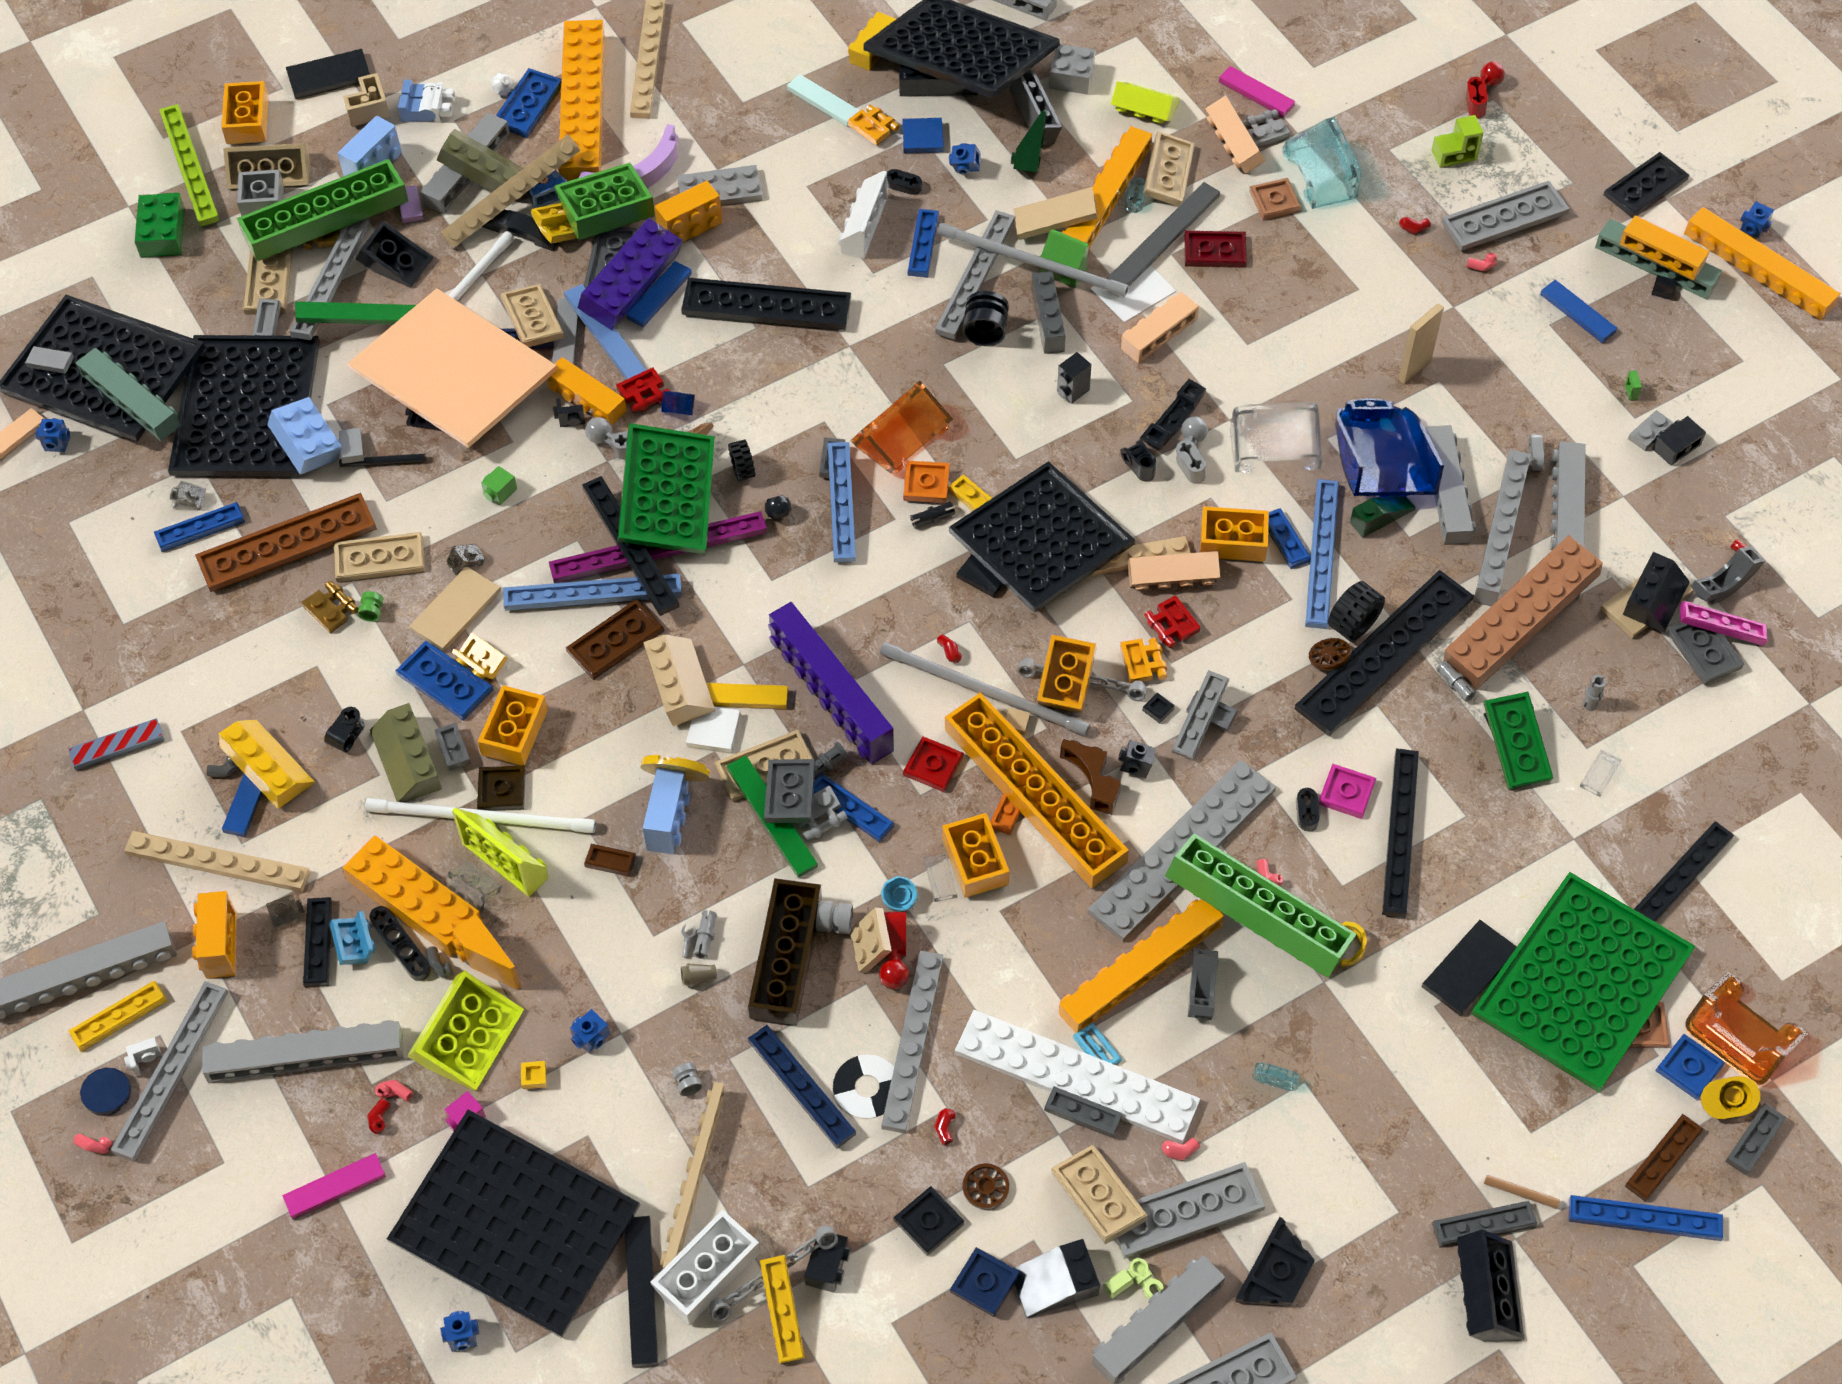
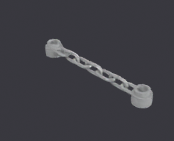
M1024 658L1020 661L1017 672L1024 678H1032L1035 673L1043 674L1044 665L1036 664L1032 658ZM1092 675L1090 677L1089 684L1128 692V697L1134 701L1145 699L1147 688L1142 681L1126 683ZM1094 679H1095V680H1100L1101 683H1097V682H1093V681H1094ZM1108 682L1116 683V687L1109 686Z
M829 1226L819 1227L812 1239L786 1256V1260L790 1258L791 1261L787 1264V1267L790 1268L797 1261L819 1247L830 1249L835 1246L838 1236L834 1229ZM816 1240L818 1244L812 1247L810 1244ZM804 1249L805 1252L803 1254H801L800 1256L796 1255ZM762 1273L724 1299H714L709 1306V1313L715 1322L726 1321L731 1315V1307L764 1285ZM761 1278L762 1282L755 1286L753 1283ZM746 1288H747V1290H749V1291H747L746 1293H744L743 1295H740V1294H739L740 1292H742V1291L745 1290ZM733 1297L734 1301L728 1305L726 1301Z

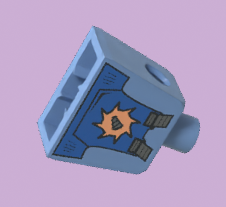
M555 170L527 191L534 208L544 207L559 200L555 185L567 182L559 172Z

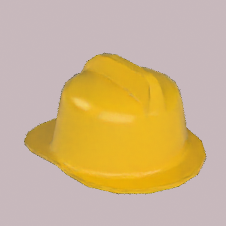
M1734 1076L1712 1081L1704 1087L1701 1094V1104L1704 1111L1716 1119H1727L1750 1114L1758 1107L1760 1102V1091L1757 1084L1745 1076Z

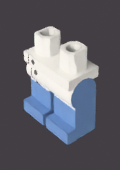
M404 80L401 91L402 95H400L398 104L401 121L434 120L435 122H441L442 117L452 116V104L445 102H455L456 95L454 89L444 88L443 82H437V84H413L412 80Z

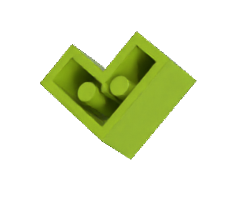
M1476 115L1456 119L1453 133L1434 137L1431 151L1440 168L1478 159L1484 132Z

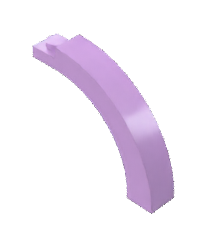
M667 124L655 150L643 161L633 166L646 188L659 181L670 170L678 157V134L675 132L674 125ZM581 171L579 178L594 173Z

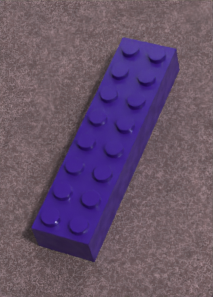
M792 601L770 613V624H768L771 636H769L770 642L775 648L778 647L781 650L784 660L788 664L791 663L798 678L805 680L808 690L812 695L816 694L822 708L832 714L834 723L838 727L841 726L848 741L855 743L860 756L863 759L867 758L872 765L894 751V730L892 725Z

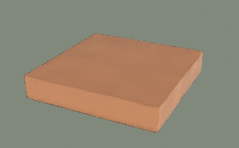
M1288 178L1250 186L1249 192L1262 220L1301 212L1302 206Z
M1664 1002L1658 1003L1629 1048L1670 1047Z

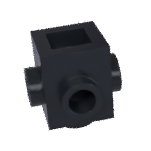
M1129 740L1126 748L1122 747L1118 756V760L1121 761L1120 771L1146 779L1153 765L1156 748Z

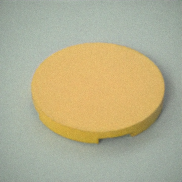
M661 755L644 756L640 766L642 770L653 775L656 774L657 768L685 771L686 780L692 782L707 781L711 771L706 769L704 764L681 757H664L661 759Z

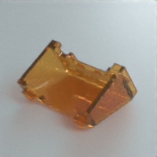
M919 380L910 390L865 426L850 441L856 448L890 474L893 471L897 474L906 466L904 462L937 433L940 436L950 428L948 423L953 418Z
M1728 972L1702 996L1686 1019L1685 1027L1694 1038L1740 1074L1761 1085L1774 1075L1809 1033L1792 1022L1785 1023L1779 1030L1739 1000L1744 993V986L1737 977Z

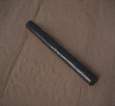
M426 454L364 457L363 461L343 464L342 459H339V466L352 467L426 462Z

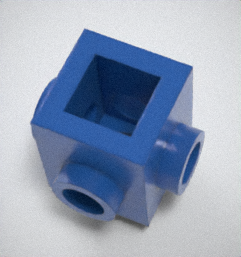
M961 143L952 146V153L949 154V164L956 173L960 174L980 171L981 153L976 144Z
M1755 201L1749 211H1744L1740 219L1743 222L1740 230L1759 239L1763 232L1767 233L1771 227L1772 221L1770 220L1774 209Z
M42 419L40 427L36 430L37 440H40L44 451L66 452L70 439V430L66 427L63 419Z
M593 1009L588 1011L583 1017L576 1018L570 1027L573 1044L578 1049H585L588 1053L593 1049L601 1047L605 1039L610 1035L608 1024Z
M455 1311L449 1316L443 1317L445 1326L440 1327L443 1343L448 1342L452 1352L464 1351L470 1347L477 1346L476 1335L479 1334L477 1319L472 1320L469 1311Z

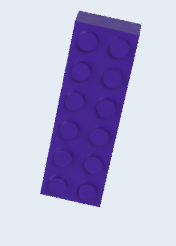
M648 218L581 293L577 308L612 331L676 258L683 240Z

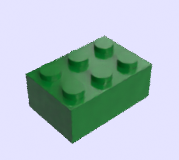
M180 193L138 195L134 242L140 258L177 256L182 254L185 207Z

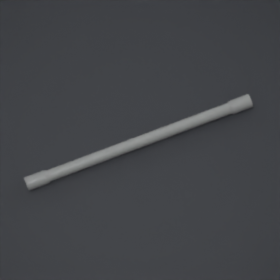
M940 223L937 230L938 235L959 240L1052 271L1123 297L1127 295L1129 289L1127 284L1108 280L959 230L944 223Z
M884 642L881 646L880 654L893 660L904 662L976 692H981L983 695L1030 712L1082 736H1086L1089 731L1090 724L1066 716L904 651V649Z

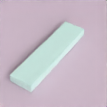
M801 74L787 84L788 91L845 126H849L848 119L860 111Z

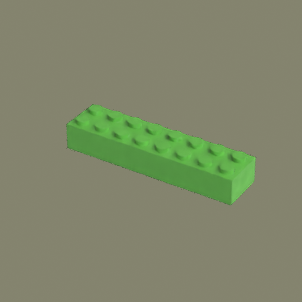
M387 159L238 217L237 220L242 236L256 261H260L407 203L409 200L405 184L391 161Z
M1194 833L1174 856L1165 874V877L1172 880L1175 884L1180 885L1194 896L1204 900L1215 909L1225 913L1236 922L1241 923L1255 934L1265 938L1276 947L1281 948L1327 978L1330 977L1344 957L1356 936L1355 932Z

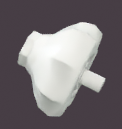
M498 72L496 76L491 78V88L497 95L507 96L513 91L514 81L508 74Z

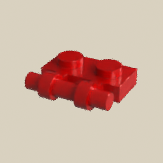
M654 367L616 384L617 391L625 398L627 404L632 401L636 402L630 406L633 414L638 411L643 412L655 403L660 404L664 402L665 398L671 396L668 388L663 391L659 390V388L664 386V383ZM652 393V396L643 399V396Z
M1176 595L1157 605L1158 614L1154 615L1151 610L1144 614V617L1148 620L1147 624L1149 627L1155 629L1159 635V640L1165 643L1168 648L1176 645L1172 637L1177 635L1182 642L1199 633L1201 629L1200 625ZM1166 621L1170 628L1165 629L1161 623Z

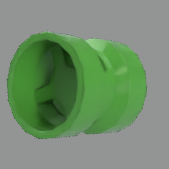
M373 591L362 593L360 600L362 605L359 606L358 617L368 622L379 620L381 613L379 608L383 605V596Z

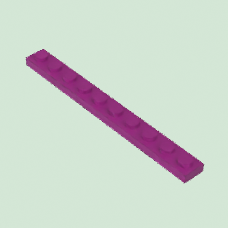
M762 511L708 523L706 548L767 533ZM617 545L549 561L554 583L629 566ZM645 546L653 560L686 553L685 551Z

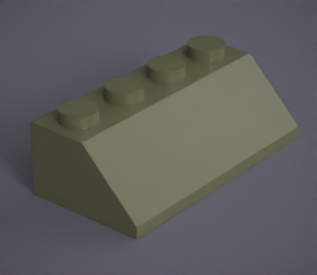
M456 129L449 134L437 157L438 162L491 192L523 169L518 164Z
M410 703L387 710L370 729V733L396 801L405 803L441 790L437 772Z

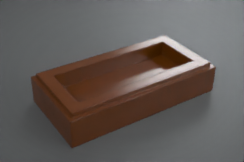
M591 844L584 865L586 868L630 877L636 860V853Z

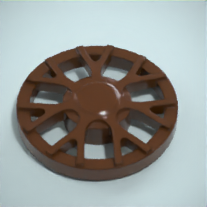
M1340 638L1321 640L1315 643L1309 651L1310 663L1320 670L1339 668L1351 656L1349 644ZM1347 650V653H1339V651Z
M989 1163L978 1164L965 1174L962 1185L963 1193L971 1205L979 1209H993L1001 1205L1007 1198L1009 1180L1006 1173L998 1166ZM990 1169L997 1172L994 1178L987 1176ZM977 1170H981L983 1174L979 1179L974 1174ZM1004 1179L1005 1186L996 1187V1182ZM967 1181L975 1182L976 1187H966ZM995 1191L1003 1195L999 1200L993 1196ZM974 1192L980 1195L976 1200L970 1197ZM983 1197H990L991 1204H983Z

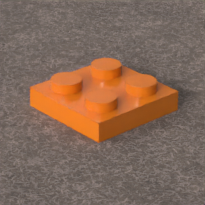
M907 461L903 501L947 503L950 463Z

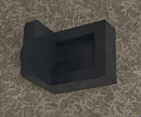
M556 398L557 406H553L554 419H559L560 427L586 424L583 404L562 407L561 398Z

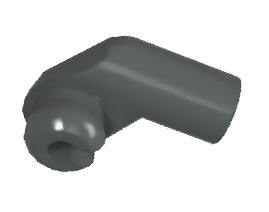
M227 756L226 762L221 766L208 765L207 776L228 777L239 767Z
M429 947L426 950V954L431 968L441 978L452 975L451 964L447 962L442 965L437 947Z

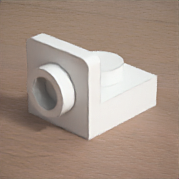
M155 1037L127 1046L128 1056L124 1057L128 1071L133 1070L136 1077L141 1076L138 1063L151 1062L156 1057L161 1056L162 1052Z

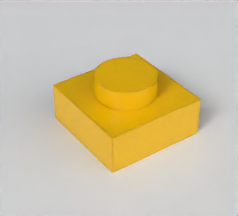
M546 1061L521 1063L522 1089L547 1087Z

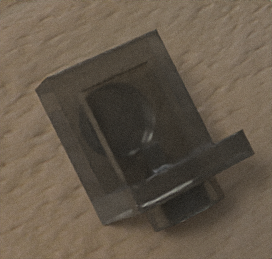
M180 481L176 488L173 487L169 496V499L172 500L171 508L176 509L178 504L200 510L203 506L206 488Z
M476 544L453 546L447 558V564L455 576L464 567L481 566L485 561Z
M294 894L266 903L274 927L296 919L298 922L303 921L301 914L305 913L301 900H295Z

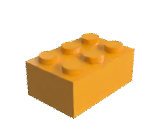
M264 81L224 83L221 129L226 144L266 142L269 96Z
M708 181L702 182L654 206L656 223L682 239V243L722 223L720 196Z
M1203 506L1200 552L1218 551V559L1265 562L1268 549L1269 511Z
M1051 634L1037 697L1039 705L1083 714L1097 650L1096 643Z
M502 685L478 739L481 755L520 766L525 765L548 712L545 696Z
M987 813L942 826V840L964 898L1009 885L1010 871Z
M227 891L198 893L197 903H194V915L197 917V924H193V935L196 938V945L192 947L193 959L197 960L198 968L203 971L206 979L235 976L237 912Z

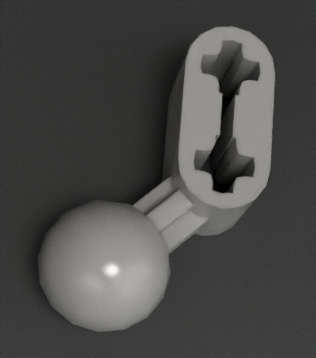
M1192 416L1187 418L1182 424L1181 432L1185 439L1176 446V461L1186 478L1191 483L1198 484L1206 478V462L1197 449L1196 443L1205 439L1208 434V426L1204 419Z
M595 417L589 420L585 427L587 438L596 444H609L613 447L614 455L618 459H625L628 431L615 434L612 432L611 424L605 418Z

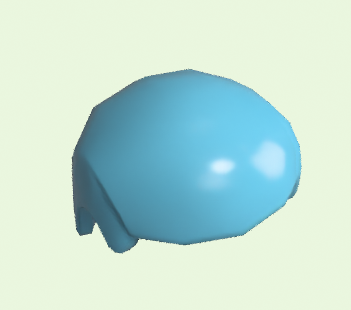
M896 876L883 884L881 896L883 903L888 909L894 912H904L916 904L918 892L916 885L910 879Z

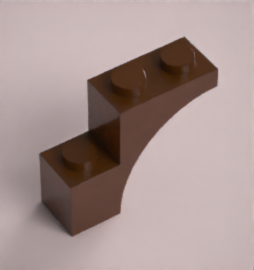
M1063 739L1060 748V758L1074 764L1086 776L1092 792L1090 809L1112 815L1120 794L1121 781L1112 776L1102 775L1106 765L1107 751H1103L1099 747L1083 745L1075 740Z

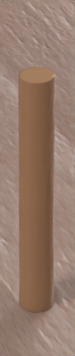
M1488 1174L1485 1177L1484 1184L1556 1209L1558 1208L1560 1202L1558 1198Z

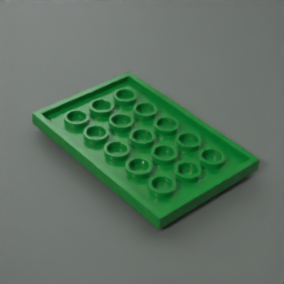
M629 423L617 542L705 554L715 436Z

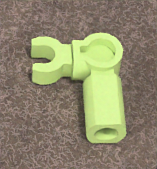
M1141 1258L1132 1260L1127 1271L1123 1269L1103 1284L1104 1290L1112 1299L1133 1284V1280L1138 1285L1143 1286V1293L1147 1299L1153 1296L1149 1290L1150 1287H1156L1159 1292H1162L1164 1289L1163 1284L1159 1280L1151 1277L1153 1274L1148 1269L1147 1262Z

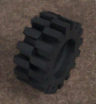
M746 439L729 443V456L737 480L741 481L755 477L754 462Z

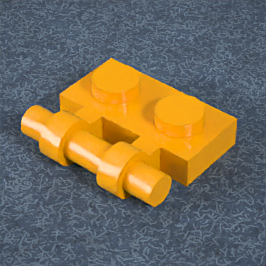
M871 104L867 106V112L861 109L848 119V125L876 146L890 136V129L896 132L900 128V125L895 122L894 118L891 116L887 117L883 114V110Z
M1142 638L1120 642V649L1130 683L1134 681H1151L1152 672L1157 673L1160 680L1167 678L1166 671L1168 668L1166 662L1162 659L1161 654L1163 651L1161 645L1158 644L1157 638L1149 639V645L1145 646ZM1147 656H1152L1154 662H1149Z

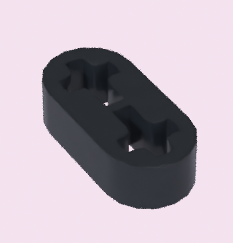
M898 169L887 171L888 188L910 195H916L921 192L922 179L918 175Z
M1302 788L1299 790L1296 798L1297 822L1302 830L1309 832L1315 830L1319 823L1318 795L1312 788ZM1304 796H1308L1310 800L1309 806H1306ZM1306 813H1310L1312 823H1307V819H1305Z

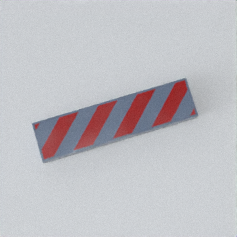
M155 718L68 748L76 771L163 741L164 737L159 721Z

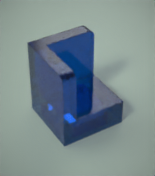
M663 391L661 412L692 416L695 395Z

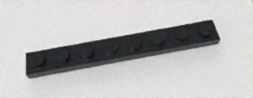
M600 476L582 484L583 491L659 616L679 608L677 598L645 546L617 542L620 505L603 477Z
M1398 748L1395 750L1382 915L1405 918L1407 914L1419 751Z

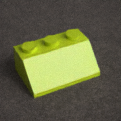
M1117 81L1110 105L1116 106L1115 110L1125 113L1127 109L1134 111V115L1138 117L1152 116V121L1164 124V120H1171L1180 97L1132 83Z

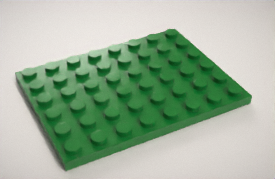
M1569 872L1476 1004L1471 1014L1599 1093L1696 946Z

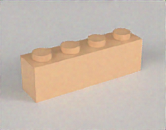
M1226 95L1205 108L1209 114L1206 118L1212 128L1214 126L1217 127L1215 133L1219 140H1225L1226 142L1223 145L1229 155H1234V158L1231 160L1237 169L1242 168L1246 174L1266 161Z
M1182 292L1170 297L1164 305L1154 309L1152 314L1141 319L1136 326L1123 333L1121 337V350L1139 364L1197 320L1199 306Z
M1218 551L1129 558L1130 587H1136V590H1147L1149 586L1157 585L1158 589L1170 588L1171 584H1179L1180 587L1193 586V582H1201L1202 585L1215 584V581L1220 578Z

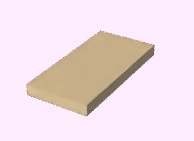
M1157 131L1143 195L1179 207L1184 201L1195 143Z
M1092 187L1014 208L1019 240L1050 232L1051 229L1057 230L1098 218Z
M293 248L260 261H256L250 250L243 307L244 314L257 313L259 298L280 300V313H286Z
M540 284L500 294L521 343L531 347L564 338L561 326Z
M1439 303L1410 326L1399 374V381L1403 384L1432 360L1444 307Z
M422 532L340 541L334 544L335 578L337 582L425 572Z
M466 566L411 623L409 629L445 652L501 592V588Z
M1639 578L1602 604L1600 608L1604 614L1631 638H1634L1648 627L1623 615L1628 599ZM1689 583L1680 602L1695 592L1690 587L1691 583Z
M798 729L714 763L732 802H735L745 797L727 771L726 766L747 755L767 785L768 760L813 759Z
M1094 1145L1051 1168L1052 1174L1104 1244L1111 1242L1148 1220L1145 1211Z

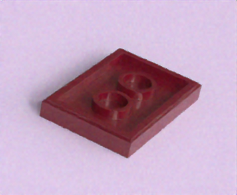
M1185 230V267L1246 268V232Z

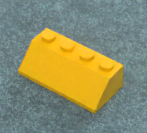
M257 720L236 721L219 733V747L277 809L315 784V781Z

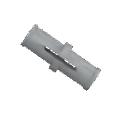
M1447 660L1439 664L1437 671L1446 679L1448 686L1457 691L1465 702L1475 697L1476 691L1465 681L1462 673H1458Z
M1602 675L1593 676L1590 686L1586 688V697L1583 701V706H1586V710H1595L1599 699L1603 698V689L1607 680Z
M707 910L702 911L700 927L696 930L697 941L693 956L701 959V954H703V959L708 958L710 943L714 939L713 929L717 914L711 910L709 915H707Z

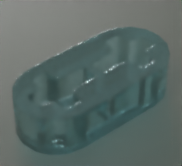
M1135 177L1129 181L1125 207L1129 212L1137 213L1143 209L1145 200L1143 192L1146 182L1143 178ZM1136 186L1139 187V191H1135ZM1133 199H1137L1136 204H1133Z
M1256 1063L1252 1074L1253 1079L1257 1082L1288 1091L1297 1090L1300 1081L1298 1073L1267 1063Z

